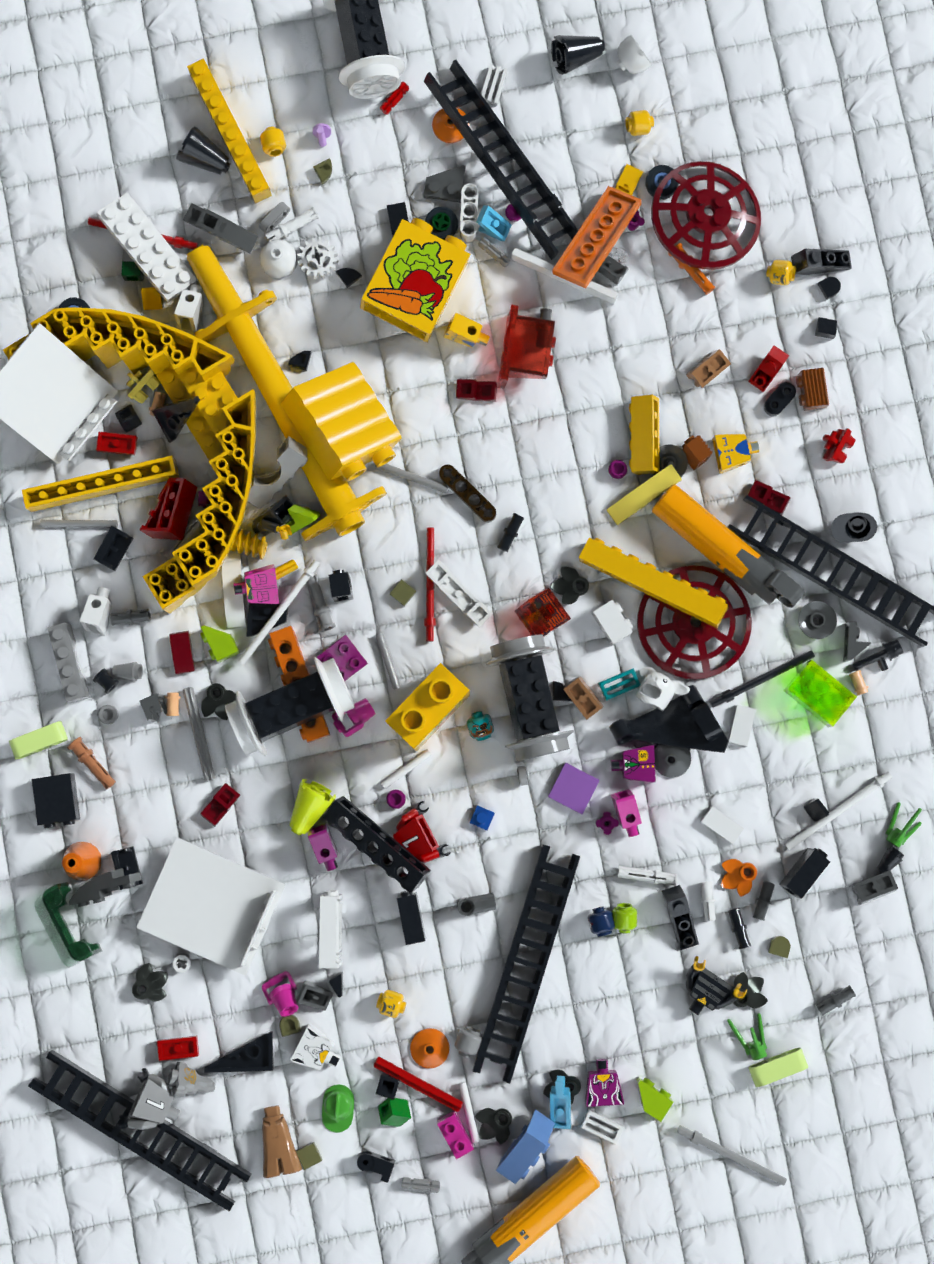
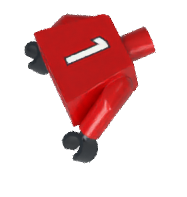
M421 801L416 809H411L401 817L396 826L397 832L393 834V838L418 860L426 863L439 858V855L448 856L451 852L446 854L442 852L443 847L449 846L447 844L438 846L423 816L429 810V807L426 810H421L420 805L425 803V801Z

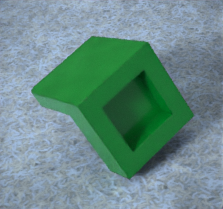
M387 1098L378 1105L382 1125L400 1127L411 1119L409 1104L405 1099L395 1098L393 1100Z

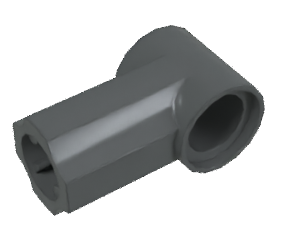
M488 893L461 898L457 903V910L464 916L496 910L494 894ZM465 901L471 904V909L468 912L461 910V904Z

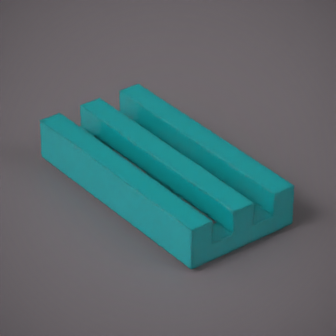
M634 668L598 683L605 701L641 685ZM629 674L633 676L608 688L604 687L605 684ZM632 681H635L636 683L630 687L615 692L611 695L607 694L608 691L616 689Z

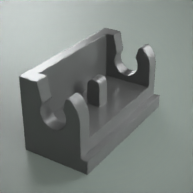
M608 255L598 269V272L618 285L629 269L626 265L623 266Z
M156 693L140 700L148 721H158L159 715L157 712L161 713L162 708L164 714H167L164 695Z
M887 871L854 884L853 892L857 894L858 904L862 905L895 892L898 886L891 871Z

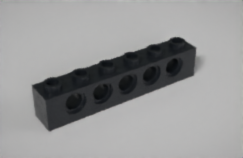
M344 796L336 799L323 818L327 820L331 827L336 828L346 840L355 844L360 852L369 856L374 864L382 867L389 877L396 879L403 889L412 893L420 887L431 870ZM388 854L392 856L393 861L389 859ZM403 867L407 869L408 874L404 872Z

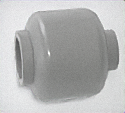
M466 1026V1029L459 1031L455 1042L459 1055L469 1058L470 1055L478 1054L483 1039L479 1030Z

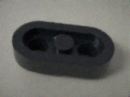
M789 382L780 384L764 403L766 414L769 416L779 415L795 397V386ZM784 389H788L790 394H785ZM771 403H776L777 408H773Z

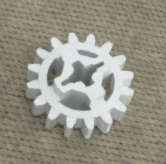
M319 237L317 242L312 238V243L310 244L305 241L306 247L300 246L302 253L297 254L298 258L301 259L298 261L299 266H302L301 271H307V277L313 274L314 279H317L318 275H321V278L324 279V274L326 273L331 276L330 270H336L334 264L339 262L335 258L338 256L337 251H334L335 246H329V240L323 243L321 237ZM316 253H318V256L320 257V264H318V261L316 260Z

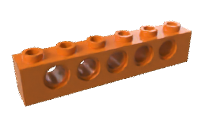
M288 626L269 633L271 637L268 639L271 650L275 649L277 654L274 657L278 668L281 667L283 672L280 675L283 685H288L308 676L309 672L293 627ZM284 644H289L291 647L290 652L287 654L281 653V647ZM290 662L297 664L294 672H288L287 665ZM324 715L316 718L314 726L308 727L305 723L301 725L302 729H299L302 739L307 740L308 743L330 736Z

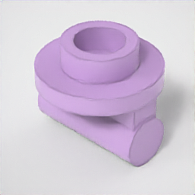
M323 123L316 124L313 127V135L318 138L321 147L327 145L326 138L331 135V128Z

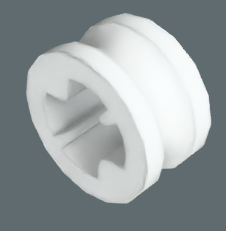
M185 954L177 956L173 961L174 969L180 973L186 972L192 965L191 958ZM179 958L181 960L185 959L187 961V963L185 964L187 965L186 968H184L183 966L180 968L178 967L177 964L180 963L178 962Z

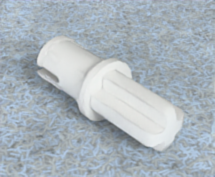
M712 882L700 883L702 895L700 902L703 905L705 921H714L716 919L714 907L716 899L713 898Z

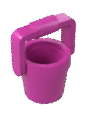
M366 698L354 703V709L344 712V714L347 713L354 724L348 730H345L346 728L338 719L337 713L332 714L334 726L345 737H349L362 729L364 723L376 714Z
M288 971L272 977L262 985L269 1005L274 1003L281 1016H290L298 1010L299 1007L294 994L297 986ZM288 977L290 984L280 985L274 988L270 994L268 993V988Z

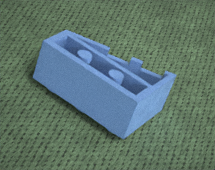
M535 1109L529 1124L524 1125L522 1128L523 1132L512 1142L501 1158L496 1171L514 1184L520 1178L524 1179L530 1170L528 1168L530 1166L534 1167L538 1162L539 1154H544L549 1148L550 1143H548L555 1123Z

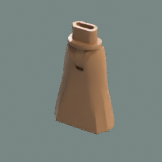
M279 1105L264 1108L265 1117H263L262 1126L263 1177L271 1178L280 1176L281 1173L287 1175L301 1171L302 1167L292 1142L287 1122L283 1117V1113H280Z

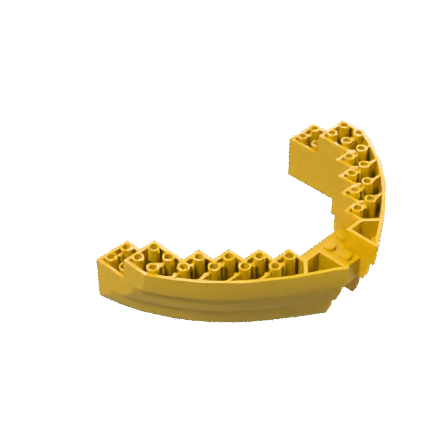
M55 308L31 322L32 328L34 329L40 323L84 362L97 355L109 369L123 360L133 374L149 366L173 403L198 396L200 399L186 424L218 476V479L202 488L212 505L195 515L205 532L173 551V558L142 576L161 608L171 614L185 600L199 592L209 580L216 576L229 554L243 521L252 483L256 443V393L252 389L238 398L225 378L231 370V365L234 364L233 356L187 332L145 316L112 309ZM28 335L3 349L8 359H10Z

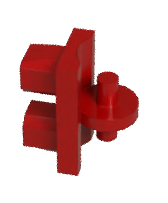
M838 429L837 432L832 431L831 435L825 434L822 439L826 442L824 448L827 449L823 456L824 460L834 461L839 464L845 462L847 454L842 452L843 447L851 448L856 441L850 435L852 432L850 429Z

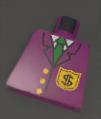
M654 745L622 751V759L611 760V771H622L623 779L656 782Z

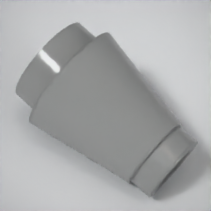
M137 662L114 665L112 672L114 677L137 681V679L142 678L143 667Z

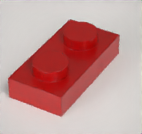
M98 432L96 450L98 452L135 456L138 437L136 435Z
M197 1035L157 1041L159 1061L199 1056Z

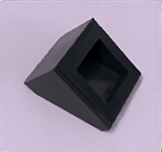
M818 317L815 336L834 339L837 332V320Z
M131 404L115 413L126 433L142 425Z
M813 799L804 806L805 811L814 822L829 815V811L819 799Z
M343 971L329 980L330 985L339 998L343 995Z
M381 1075L376 1095L394 1100L400 1080Z

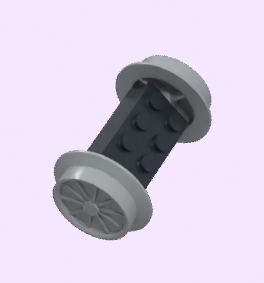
M543 635L522 637L491 646L492 659L486 663V666L499 665L516 741H520L506 745L505 748L514 750L516 761L570 749L567 737L574 730L555 733L560 730L542 655L554 651V648L545 646Z

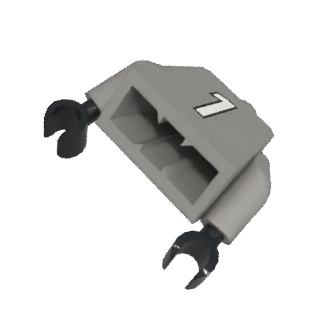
M146 1068L141 1069L146 1074L144 1077L137 1076L142 1086L129 1112L128 1117L130 1119L124 1115L119 1116V1118L125 1119L123 1125L117 1124L122 1129L127 1127L137 1130L155 1128L157 1125L163 1124L165 1118L176 1121L180 1110L171 1106L174 1096L171 1095V1089L166 1081L154 1074H149Z

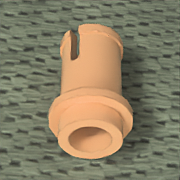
M161 392L154 393L152 406L149 407L150 415L154 416L152 410L164 405L166 394L162 393L161 395Z
M861 670L849 674L855 688L854 693H857V696L867 693V688L869 687L864 682Z
M167 693V696H165L167 698L166 716H179V699L181 696H179V693Z

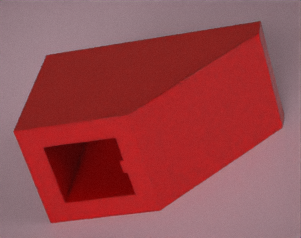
M773 345L748 382L764 392L789 355Z

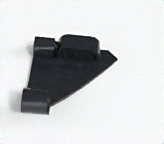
M695 685L688 686L690 691L686 695H681L670 701L664 711L656 708L632 720L620 719L609 726L618 745L637 740L667 746L725 753L729 741Z

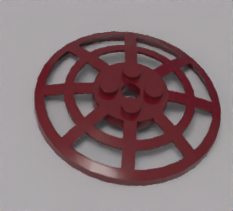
M698 161L681 165L663 178L652 199L651 220L658 240L673 257L691 267L715 270L735 264L751 250L760 232L761 211L754 191L739 174L721 164ZM701 166L706 167L707 175H696L687 180L679 174L680 171L690 167ZM714 168L728 173L740 184L734 187L725 179L715 176ZM673 178L680 185L674 192L671 203H659L663 188ZM707 180V189L697 191L691 183ZM715 182L723 184L730 191L724 195L716 191ZM683 189L692 196L687 204L677 203ZM745 189L753 201L756 217L747 214L745 202L740 194ZM736 196L740 204L741 212L731 210L729 200ZM705 208L711 209L712 212H713V215H712V216L707 215V214L705 213L704 209H705ZM659 210H670L672 223L677 230L669 239L661 226ZM677 211H686L688 223L683 227L678 220ZM731 218L741 220L735 234L727 226ZM746 222L755 224V231L750 242L742 249L737 239L742 234ZM694 228L696 231L704 234L703 242L693 238L688 232ZM721 231L727 238V240L719 243H711L712 235ZM683 238L691 245L702 248L701 260L686 255L674 244ZM731 245L736 252V255L731 258L709 261L710 250L722 249Z
M690 565L668 571L672 575L679 573L680 578L688 581L691 587L710 590L709 596L715 598L717 595L726 600L725 603L728 604V609L722 619L730 618L727 636L717 630L718 628L701 621L698 627H694L690 623L692 616L644 594L637 613L638 636L642 647L648 657L658 667L676 677L697 680L724 672L738 661L750 639L752 617L744 593L731 578L713 568ZM687 571H704L714 574L718 578L713 586L704 582H690ZM724 581L729 583L737 592L744 607L733 609L729 599L720 591ZM650 598L659 603L655 615L656 627L644 629V611L646 603ZM666 607L674 612L672 623L661 625L663 608ZM746 614V633L740 646L732 640L736 624L735 616ZM674 630L680 639L675 648L667 641L664 632ZM658 635L663 646L671 653L665 663L653 652L646 637ZM712 637L722 642L716 650L707 654L705 642ZM687 643L698 645L700 655H688L681 651ZM727 646L737 652L726 664L711 671L709 659L719 655ZM677 658L694 662L701 661L703 673L679 671L672 668V665Z

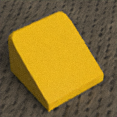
M155 287L141 288L144 310L163 309L162 296Z

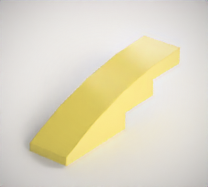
M670 464L609 507L607 512L616 525H619L682 479L672 464Z

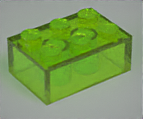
M813 660L807 661L783 690L827 727H833L857 698L856 695Z

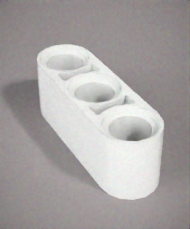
M471 183L464 185L461 191L460 237L465 242H472L477 236L478 188ZM472 192L474 196L469 198L465 194ZM471 210L474 214L467 216L465 211ZM466 228H470L473 230V232L471 234H466L464 230Z

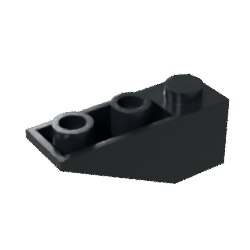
M803 249L791 256L792 264L796 267V274L798 275L852 269L849 250Z
M677 885L662 890L680 950L699 945L687 898L681 886Z

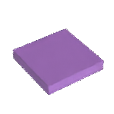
M565 762L548 797L583 815L600 780Z

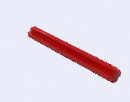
M381 1057L376 1059L374 1068L400 1080V1082L456 1112L460 1111L463 1105L461 1100Z

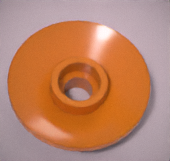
M459 108L457 109L461 116L466 115L464 111ZM444 109L439 110L432 122L433 132L436 137L446 143L461 141L464 137L454 123L452 125L447 123L451 119Z
M427 1028L419 1031L411 1042L410 1051L412 1058L418 1065L424 1068L440 1066L445 1062L449 1054L448 1039L437 1029ZM428 1046L433 1047L434 1050L432 1053H428L426 1051V1048Z

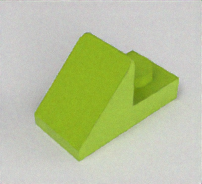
M293 505L288 509L292 520L288 521L285 525L290 526L293 534L314 522L321 514L306 507Z

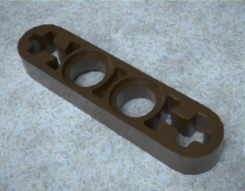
M447 464L440 468V479L482 521L489 523L496 518L495 507L452 465ZM444 470H452V477L455 479L458 476L459 478L451 485L452 479L448 476L446 478L443 477ZM464 482L467 488L465 491L459 492L456 490V484ZM472 495H477L480 498V502L477 505H472L469 502V498ZM483 502L486 504L483 507L487 511H489L490 509L492 510L491 518L489 516L485 518V513L482 509H480L479 512L476 510L481 507Z

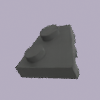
M462 165L426 177L424 198L461 203V191L466 166Z

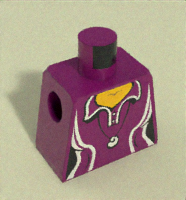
M608 1059L596 1060L597 1071H588L585 1096L586 1107L624 1105L616 1070H608Z

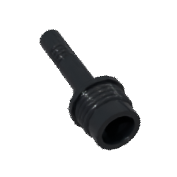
M896 639L886 644L883 643L882 647L884 650L853 663L854 669L859 670L863 666L865 667L877 661L881 671L887 670L888 666L884 658L888 657L889 661H892L893 658L904 653L899 641Z

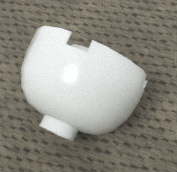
M632 35L626 37L620 43L617 52L620 60L617 63L623 71L627 69L630 73L638 74L652 66Z
M280 239L271 240L261 249L260 264L264 272L270 277L281 279V277L291 275L296 269L298 263L297 254L293 246L287 241Z

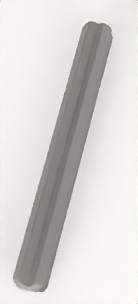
M188 687L183 689V695L204 780L209 781L215 779L194 689Z

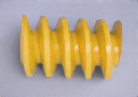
M241 529L237 533L230 550L235 551L237 549L240 554L245 550V555L247 556L252 552L253 558L259 555L260 560H263L268 543L266 542V536L259 540L258 533L252 538L251 531L245 536L244 529Z

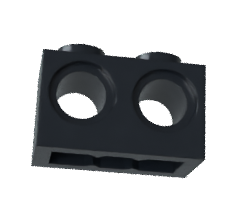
M344 570L332 571L333 574L329 575V582L334 602L353 599L349 573L344 572Z

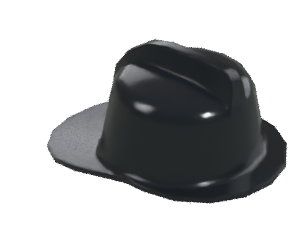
M854 512L842 514L832 522L830 528L831 535L835 540L845 543L868 541L876 534L877 522L873 516L867 513Z

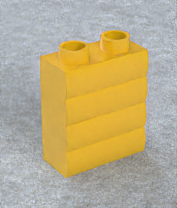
M354 362L293 387L281 403L329 481L344 475L347 481H351L367 470L365 464L373 461L376 467H381L396 456L393 447L402 437Z

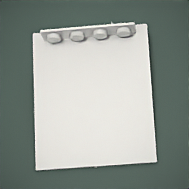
M38 323L0 370V419L59 465L64 457L69 461L118 402L113 399L118 391L43 325Z
M177 837L156 881L137 928L246 975L264 933L267 931L273 913L276 912L275 908L285 884Z

